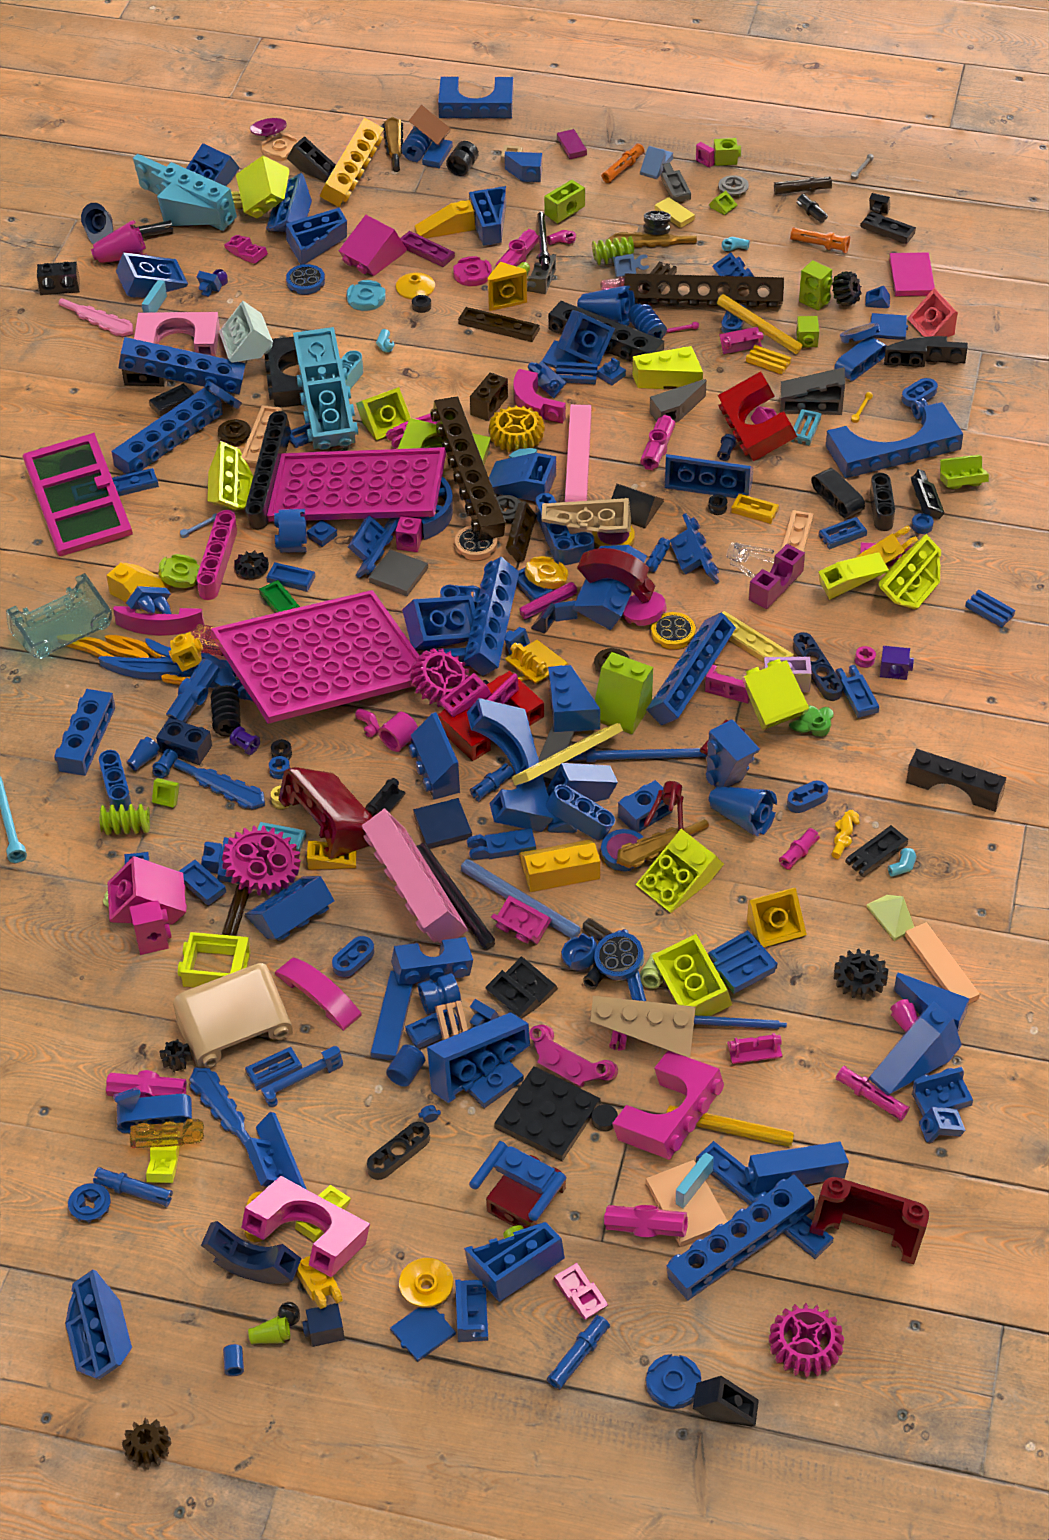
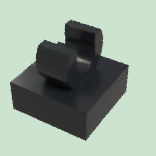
M871 193L869 198L870 210L880 215L882 213L888 214L890 210V197Z

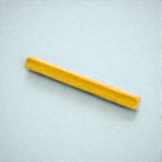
M722 294L718 298L717 304L750 326L758 327L760 332L794 354H798L801 351L803 345L728 296Z
M670 1105L668 1106L666 1113L671 1112L677 1109L678 1107ZM709 1113L703 1114L696 1123V1127L788 1147L792 1146L794 1139L792 1131Z

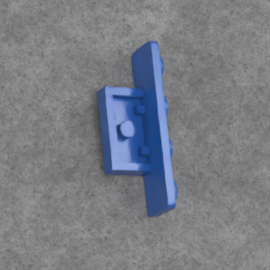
M684 513L682 516L688 529L670 540L682 571L687 574L703 564L706 574L717 584L720 582L717 576L719 570L714 562H711L713 556L704 545L707 543L705 537L698 531L701 527L695 517L690 518L687 513Z
M371 516L364 519L348 545V548L363 560L356 573L358 578L364 574L369 575L375 569L376 565L374 563L384 554L383 548L392 540L393 536L391 534L396 531L400 518H389L384 528Z
M269 1112L256 1126L260 1139L250 1137L244 1143L257 1179L261 1186L269 1187L282 1176L306 1189L276 1113Z

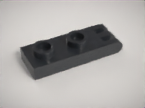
M869 212L860 223L863 229L905 244L910 241L916 231L914 226L874 212Z
M890 825L849 855L845 863L849 866L852 865V869L855 871L860 869L859 874L865 877L907 846L908 838Z

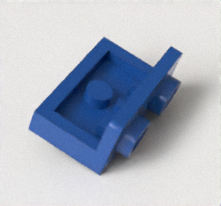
M962 1067L948 1068L933 1075H923L914 1081L912 1095L922 1116L931 1107L958 1110L972 1106L973 1098L963 1080L964 1070Z

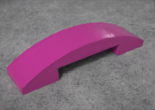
M114 606L113 608L116 625L140 634L158 636L177 635L198 630L202 625L204 627L202 609L180 608L179 614L137 613L136 609H131L129 606Z
M293 957L275 971V975L291 988L296 986L326 1011V1017L343 1031L362 1016L356 1005L337 985L308 963Z

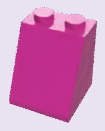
M365 214L338 251L343 257L342 261L345 264L356 266L363 274L369 273L375 276L403 255L407 249L395 229Z
M133 856L107 882L110 922L133 923L129 907L159 900L161 910L166 909L169 925H173L186 913L185 884L182 872Z

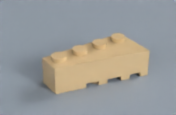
M593 996L590 1022L690 1058L695 1007Z

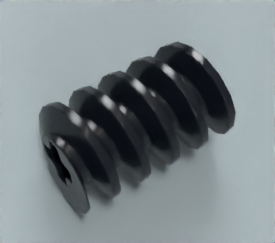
M228 685L215 688L210 695L212 728L215 733L225 737L231 736L232 732L241 726L239 691Z

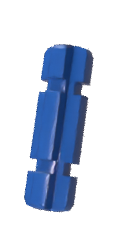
M660 538L657 542L658 545L655 546L649 556L650 558L645 563L652 573L657 570L666 551H668L670 547L669 539Z

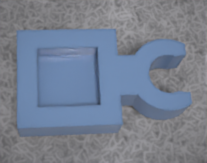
M634 254L613 257L616 277L624 276L625 273L636 274V268L640 270L648 269L649 265H641V259L648 258L647 255H639L636 259H634Z

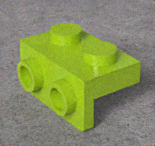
M981 455L940 460V480L951 489L961 488V485L980 486L982 483L989 482V474L982 468Z

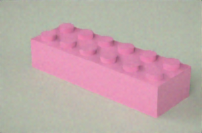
M385 808L364 823L362 827L366 832V835H364L365 840L371 847H375L377 850L374 852V855L381 864L386 865L387 868L384 871L390 880H395L397 883L394 888L402 898H406L407 903L405 906L413 916H417L416 924L423 933H427L434 943L438 941L440 944L442 940L458 938L468 931L406 828Z

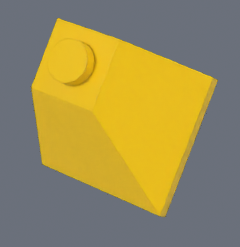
M119 563L106 575L110 594L124 602H127L137 586L167 589L171 586L162 581L160 576L135 564Z

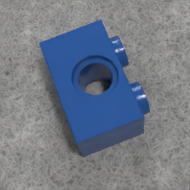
M654 780L649 784L643 785L631 795L623 797L618 802V818L629 829L638 833L646 829L647 827L644 826V823L657 798L658 791L663 790V787ZM661 800L649 826L673 812L669 811V806L663 800Z

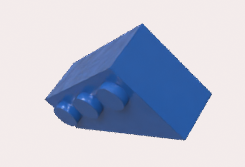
M340 207L286 223V240L300 265L308 263L347 237V219Z
M733 719L709 731L706 772L708 782L715 787H730L742 781L749 770L748 765L755 759L754 754L760 750Z

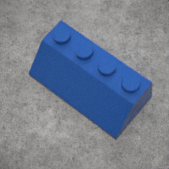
M666 454L665 488L709 495L720 494L730 498H737L738 494L749 496L753 483L754 467Z
M630 545L599 547L627 552L643 563L647 555ZM585 578L572 609L611 630L622 617L632 591L627 585L615 579L604 578L589 583Z

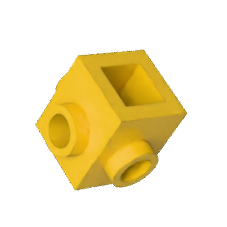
M191 632L180 634L170 641L171 650L169 655L172 661L178 664L182 672L200 664L203 646L198 638L194 639Z

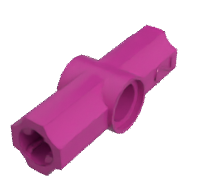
M532 229L524 231L518 239L509 242V249L499 259L496 266L500 262L513 266L526 262V256L539 242V236Z
M663 415L658 418L654 429L649 432V441L640 460L641 465L645 469L653 470L658 468L662 456L667 453V445L675 428V421L670 416Z
M149 1070L140 1071L138 1075L110 1073L106 1080L107 1096H114V1094L135 1087L141 1092L139 1098L186 1094L187 1082L186 1079L160 1077L157 1073Z
M608 1205L604 1215V1225L606 1230L634 1232V1235L640 1237H654L657 1235L684 1237L688 1228L687 1212L658 1210V1207L653 1205H638L635 1207Z

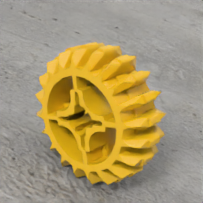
M516 405L513 408L509 406L507 409L500 408V412H494L488 429L491 441L495 446L500 447L501 450L507 449L509 453L523 448L539 446V442L544 437L545 425L542 416H539L537 411L533 412L532 408L526 409L525 405L523 407H517Z

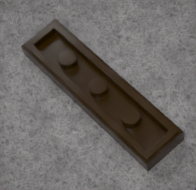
M465 307L458 318V324L529 342L534 341L540 330L539 324L470 307Z

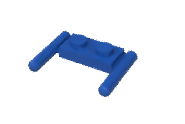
M499 1141L469 1182V1186L477 1190L493 1167L496 1168V1171L542 1194L528 1214L530 1220L537 1221L567 1177L562 1172H556L554 1168L512 1146L508 1147L504 1142Z

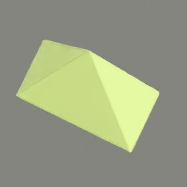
M885 895L867 904L868 910L894 941L904 937L905 931L914 928L903 896Z

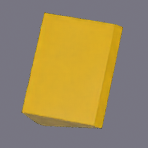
M500 262L487 278L489 311L527 303V271L523 268Z
M795 887L748 901L747 922L754 937L763 947L807 935Z

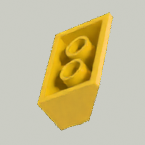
M591 840L519 853L530 892L600 879L601 861L596 845Z

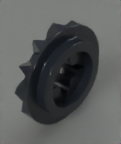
M255 550L252 553L246 551L244 555L238 554V559L234 560L236 573L244 578L259 577L269 568L268 557H265L263 552L257 553ZM252 561L254 563V567H252V565H250V563L248 562Z

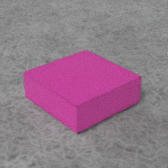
M699 142L696 144V161L709 168L714 165L715 149Z

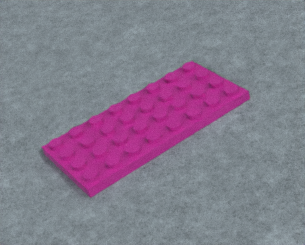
M445 447L282 453L268 508V521H274V513H279V509H305L306 514H301V517H305V520L366 519L368 516L372 518H400V516L433 517L435 516L446 458Z

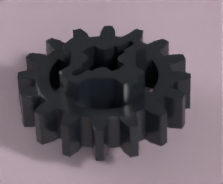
M857 949L856 954L849 950L846 957L840 955L839 962L835 963L833 977L834 980H837V988L843 987V994L851 992L852 998H855L857 994L861 995L862 1000H865L866 994L874 998L876 991L882 993L883 986L887 985L889 969L885 968V960L878 961L879 954L871 956L870 950H867L865 954L861 953L860 949Z

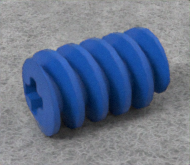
M414 126L402 144V153L408 160L418 162L422 159L432 140Z
M636 304L630 308L628 319L636 330L659 339L665 336L667 327L650 305Z

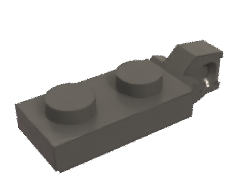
M670 162L662 164L661 180L670 198L675 202L691 200V192L680 170L674 171Z

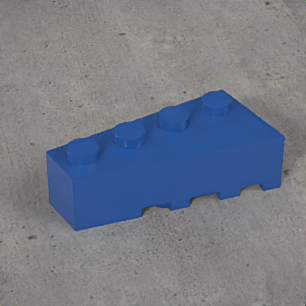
M510 1012L428 1046L431 1092L447 1103L453 1101L456 1098L455 1094L461 1090L467 1091L474 1086L473 1082L482 1075L487 1077L490 1073L494 1072L493 1069L501 1062H508L530 1046L529 1023Z

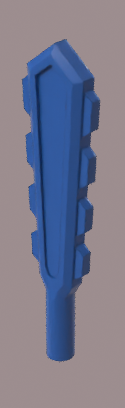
M179 759L174 763L175 768L194 776L199 781V785L210 787L212 792L223 794L224 798L238 802V805L245 809L250 808L253 810L265 806L264 792L253 785L247 786L245 782L240 780L234 781L226 774L219 775L216 770L211 768H196Z
M195 1067L189 1079L191 1083L190 1088L196 1095L201 1096L200 1100L205 1107L211 1108L213 1117L221 1120L220 1125L222 1128L236 1135L244 1145L250 1138V1135L245 1130V1117L242 1112L236 1111L237 1105L235 1101L228 1098L229 1092L224 1085L219 1084L220 1078L215 1071H211L210 1068Z

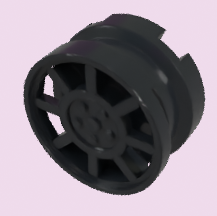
M664 211L646 212L644 214L645 224L643 225V231L651 235L669 233L671 215Z

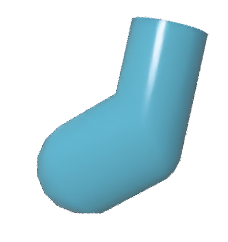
M729 237L722 241L721 247L724 251L728 252L737 248L748 250L750 240Z
M382 329L377 338L376 345L383 352L389 353L393 350L395 344L394 341L389 342L390 332L387 329Z

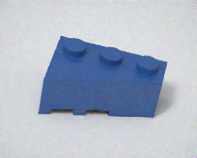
M506 186L469 192V200L474 209L475 227L482 245L502 243L506 212Z
M571 665L548 667L554 732L600 730V708Z
M546 1222L513 1232L514 1236L499 1241L497 1238L491 1239L489 1244L474 1249L473 1246L464 1248L469 1270L479 1280L483 1281V1285L499 1302L565 1259L562 1238Z

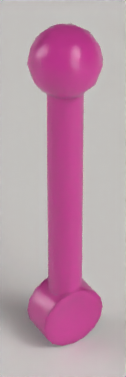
M693 322L690 325L669 328L666 333L691 328L698 329L699 323Z

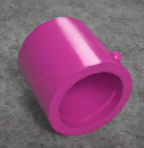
M401 711L384 723L378 732L380 739L390 750L400 752L411 741V734L418 726L410 715Z

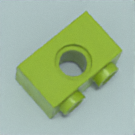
M574 180L568 181L544 196V214L556 223L561 222L585 207V187Z

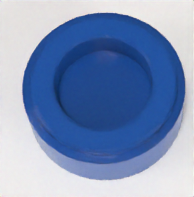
M917 514L912 518L911 527L916 533L927 534L932 531L934 520L930 515Z

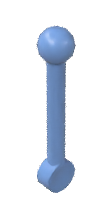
M217 513L188 530L182 529L180 536L187 538L189 533L215 521Z

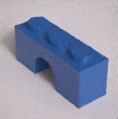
M466 937L442 940L439 956L437 957L424 955L418 943L394 946L391 963L398 985L415 984L428 980L437 981L438 977L450 973L456 978L470 976L473 957Z

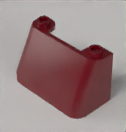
M299 767L289 768L284 771L278 800L284 807L301 804L320 825L319 836L321 839H326L328 846L324 848L323 852L329 859L370 846L364 838L366 832L362 825L370 820L372 815L340 781L338 776L331 772Z
M831 1177L826 1179L822 1185L810 1233L823 1236L825 1229L834 1226L833 1228L838 1230L841 1219L893 1235L891 1246L895 1248L898 1246L902 1252L901 1261L914 1265L927 1228L929 1211L924 1204L842 1178Z

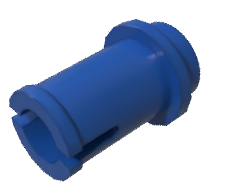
M166 749L159 761L153 764V774L158 778L168 776L170 768L178 759L177 753L171 749L170 751Z

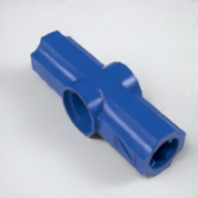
M202 659L190 679L186 678L180 684L178 696L167 711V717L186 722L195 707L202 705L206 700L208 688L219 673L220 668L212 661Z

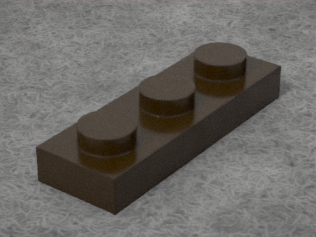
M526 501L518 503L506 546L508 553L513 556L517 563L525 560L537 516Z

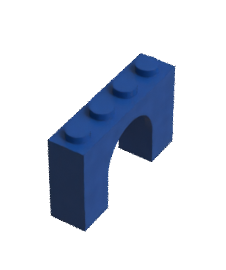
M440 77L439 118H512L513 77H495L493 92L483 98H468L460 94L459 77Z

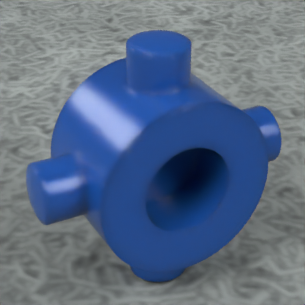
M434 1105L425 1106L421 1109V1113H418L419 1118H423L426 1123L437 1120L438 1115H441L440 1110H436Z

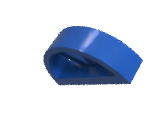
M443 477L438 496H442L446 502L445 505H437L435 511L437 514L431 518L413 517L422 519L424 540L442 532L448 526L453 516L452 489Z

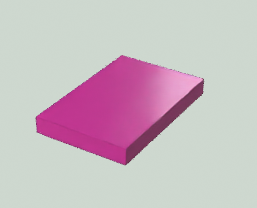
M929 252L890 253L889 261L895 296H927L935 288Z

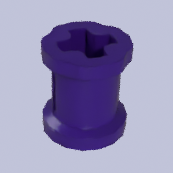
M239 726L232 732L229 742L233 746H239L244 749L246 754L252 755L260 745V738L256 735L248 734L245 728Z

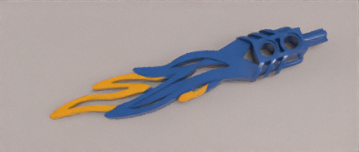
M105 635L106 642L85 636L57 638L59 645L93 654L99 657L101 667L128 677L162 680L165 683L180 685L184 679H190L198 667L196 665V667L182 672L178 664L174 663L169 655L171 648L149 638H146L145 642L119 635ZM97 647H100V648H102V649H104V650H106V651H108V652H110V653H112V654H114V655L120 656V657L112 656V655L108 654L107 652H105V651H103V650H101V649H99V648H97ZM201 651L202 659H208L220 668L219 673L209 687L215 689L223 685L232 686L239 691L238 696L240 699L253 701L241 681L235 678L237 675L227 660H219L215 656Z

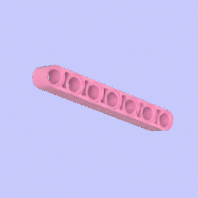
M571 404L565 502L587 501L591 405Z

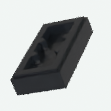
M183 383L150 399L149 406L159 416H162L193 396L194 393Z

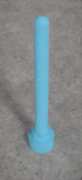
M0 776V811L9 842L6 853L10 862L19 863L26 859L27 853L25 846L18 841L4 784Z

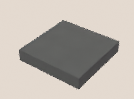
M390 549L369 576V583L408 596L428 570V563Z

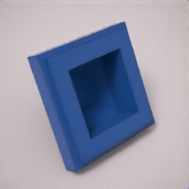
M135 1087L114 1094L113 1099L116 1103L133 1111L141 1092Z

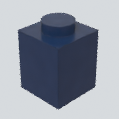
M338 1303L326 1305L322 1309L319 1307L306 1309L307 1320L302 1321L305 1338L311 1337L312 1347L345 1340Z

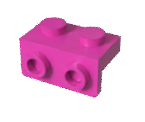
M510 895L498 915L493 913L491 916L497 922L495 925L497 928L506 933L509 930L517 933L515 937L525 944H528L529 941L538 944L552 920L547 915Z

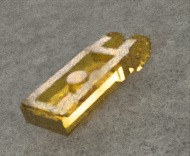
M187 1119L184 1123L165 1122L163 1124L150 1125L141 1123L134 1125L130 1128V1147L148 1148L197 1144L204 1139V1124L199 1119Z

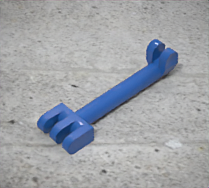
M333 1046L321 1052L322 1059L261 1088L268 1106H277L276 1092L325 1068L329 1073L341 1068L343 1060L339 1047Z

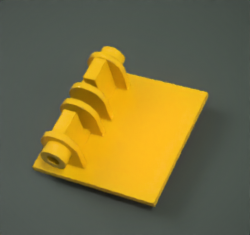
M535 640L525 647L521 643H514L510 648L512 654L505 658L509 664L535 684L549 676L548 667L568 665L564 659L539 640Z

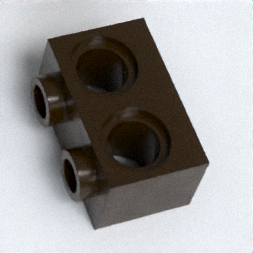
M490 372L470 395V415L489 421L494 412L508 398V378Z

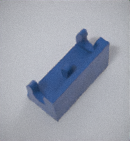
M455 1280L458 1342L488 1341L486 1288H482L483 1281Z

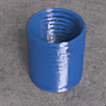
M403 1045L387 1068L386 1074L395 1084L403 1087L409 1086L425 1063V1056L418 1048L412 1045Z

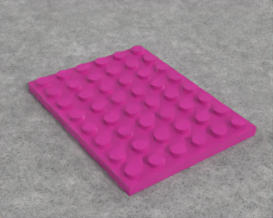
M373 590L211 628V637L268 724L412 687V679L409 678L412 672L411 666L419 656Z

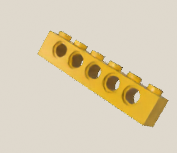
M364 117L319 195L321 198L337 207H340L343 201H348L352 193L349 190H354L358 183L356 179L360 180L364 172L362 167L367 168L371 160L368 157L372 158L377 150L375 146L379 147L384 138L381 136L384 128Z

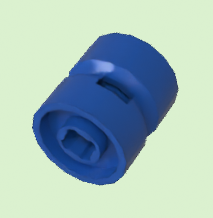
M452 973L438 977L437 982L428 980L418 983L420 1000L427 1015L435 1013L436 1006L461 1001L459 987Z

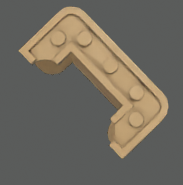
M263 963L254 964L184 991L173 1000L177 1025L185 1042L189 1044V1049L197 1068L214 1067L221 1058L222 1049L265 1032L268 1033L271 1039L277 1040L285 1039L293 1034L291 1022L268 967Z

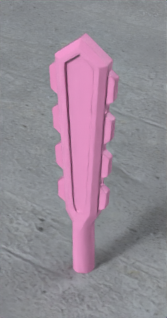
M63 298L59 300L60 306L74 311L80 319H87L89 323L99 325V328L109 330L115 336L123 337L133 334V324L129 320L119 319L118 316L113 314L108 315L105 311L95 310L92 306L77 305Z

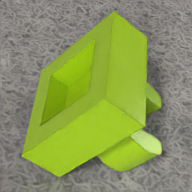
M160 778L155 779L152 803L174 808L178 801L179 783Z

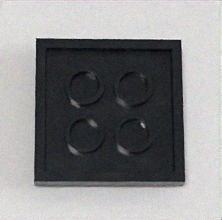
M533 1066L495 1121V1129L563 1161L592 1118L593 1110L601 1104V1098Z

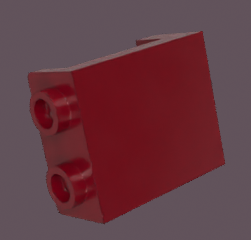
M529 1155V1156H531V1157H533V1158L539 1160L537 1157H535V1156H533V1155ZM552 1167L556 1172H561L559 1169ZM503 1175L486 1197L487 1212L511 1226L521 1225L525 1229L537 1225V1221L530 1220L528 1214L542 1194ZM566 1180L564 1181L560 1189L557 1191V1193H563L565 1191Z

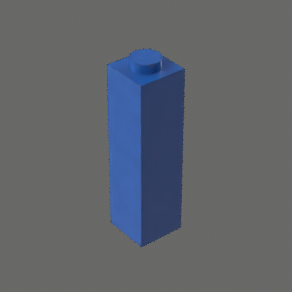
M841 1141L750 1155L748 1167H745V1177L747 1182L752 1184L754 1192L773 1190L780 1180L788 1179L792 1175H795L803 1185L824 1182L831 1177L843 1179L845 1178L849 1161Z

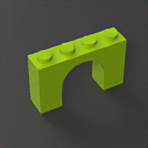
M410 418L398 449L442 447V439L437 436L436 424ZM472 433L485 465L491 437Z

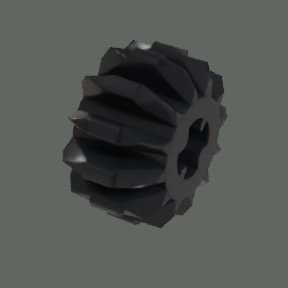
M845 271L834 276L832 291L834 293L833 298L836 299L837 304L849 306L860 301L862 286L856 273Z

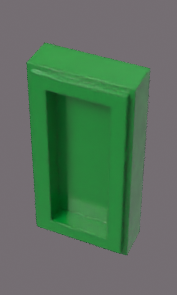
M278 580L259 588L260 595L275 613L300 607Z

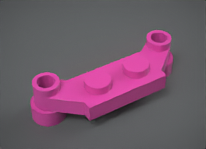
M541 1024L530 1029V1038L533 1040L539 1055L537 1063L581 1087L584 1086L585 1082L598 1079L611 1081L616 1078L618 1067L613 1061L602 1060L596 1063L588 1061L554 1042V1031L547 1025ZM605 1066L606 1070L602 1073V1068Z

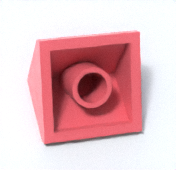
M934 288L907 319L923 337H949L955 335L958 312Z

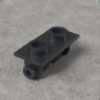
M388 779L374 798L367 803L365 809L372 817L384 808L390 813L406 794L405 791L399 789V781L397 779Z

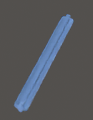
M466 859L462 863V872L507 899L510 895L552 919L549 925L572 939L580 934V926L470 859Z

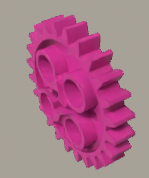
M255 825L252 827L251 832L246 828H243L242 834L236 831L234 838L229 837L228 844H225L222 855V868L227 869L226 877L232 876V884L240 882V890L245 886L248 887L249 894L253 889L257 890L258 895H261L262 890H265L270 895L271 889L280 893L281 886L287 889L289 882L294 883L295 876H298L301 864L299 859L300 852L296 851L297 845L290 844L291 837L283 839V831L275 834V828L268 832L265 826H262L261 831H258Z

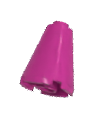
M129 221L94 243V248L91 249L94 260L98 259L100 263L120 261L123 252L147 255V253L143 254V249H146L140 229L133 226L136 221Z

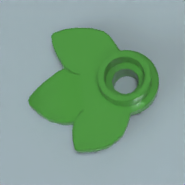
M808 705L809 710L806 714L799 716V719L789 723V727L797 732L811 731L814 736H824L830 732L831 719L834 717V714L829 707H823L818 710L816 707Z

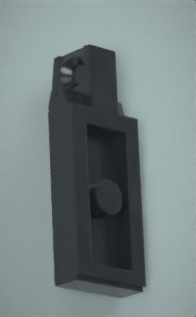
M917 469V472L911 476V481L921 506V511L924 514L940 519L945 512L933 483L928 481L925 471Z

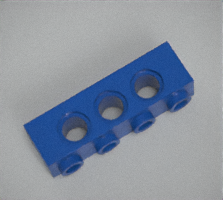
M86 689L83 697H80L78 709L75 714H72L70 726L63 734L62 744L55 751L54 759L58 764L59 772L86 776L116 708L113 693Z

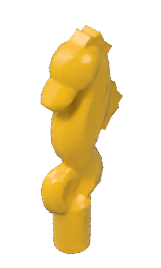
M853 810L844 812L845 815L842 819L835 823V827L839 832L834 838L836 845L831 853L835 859H839L844 849L852 843V839L849 837L853 832L852 822L855 825L860 824L859 814Z

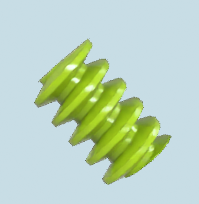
M632 236L628 237V241L625 237H621L620 242L618 238H614L613 242L610 239H606L605 244L602 240H599L597 245L595 241H592L593 257L597 261L598 266L601 265L602 259L608 264L609 258L613 261V257L634 254Z
M120 804L119 810L116 811L114 805H111L109 812H106L104 805H101L99 815L101 833L104 829L105 833L110 835L114 829L117 835L121 833L123 828L124 833L129 834L133 828L134 833L138 834L141 827L144 833H149V807L147 810H144L143 805L139 804L138 809L134 810L133 804H130L128 811H125L123 804Z

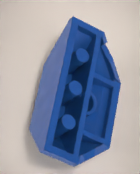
M302 173L288 179L285 199L272 208L266 227L268 231L286 232V223L308 216L312 199Z
M92 1269L72 1283L71 1292L73 1294L69 1302L65 1324L76 1370L100 1380L122 1364L132 1349L120 1300L98 1272Z

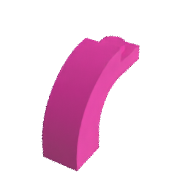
M518 369L513 381L515 406L523 407L525 405L526 409L532 408L533 412L537 411L539 416H542V420L564 423L566 419V403L543 398L536 394L538 390V373Z

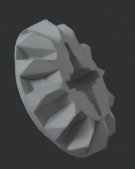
M730 175L719 181L718 188L720 193L727 191L731 197H740L741 194H746L749 189V183L743 177Z

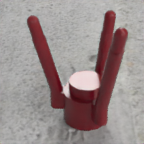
M676 781L664 783L663 790L658 791L657 798L644 823L645 827L649 826L661 800H663L669 806L670 812L677 805L678 832L680 829L684 830V797L681 795L683 787L680 783Z

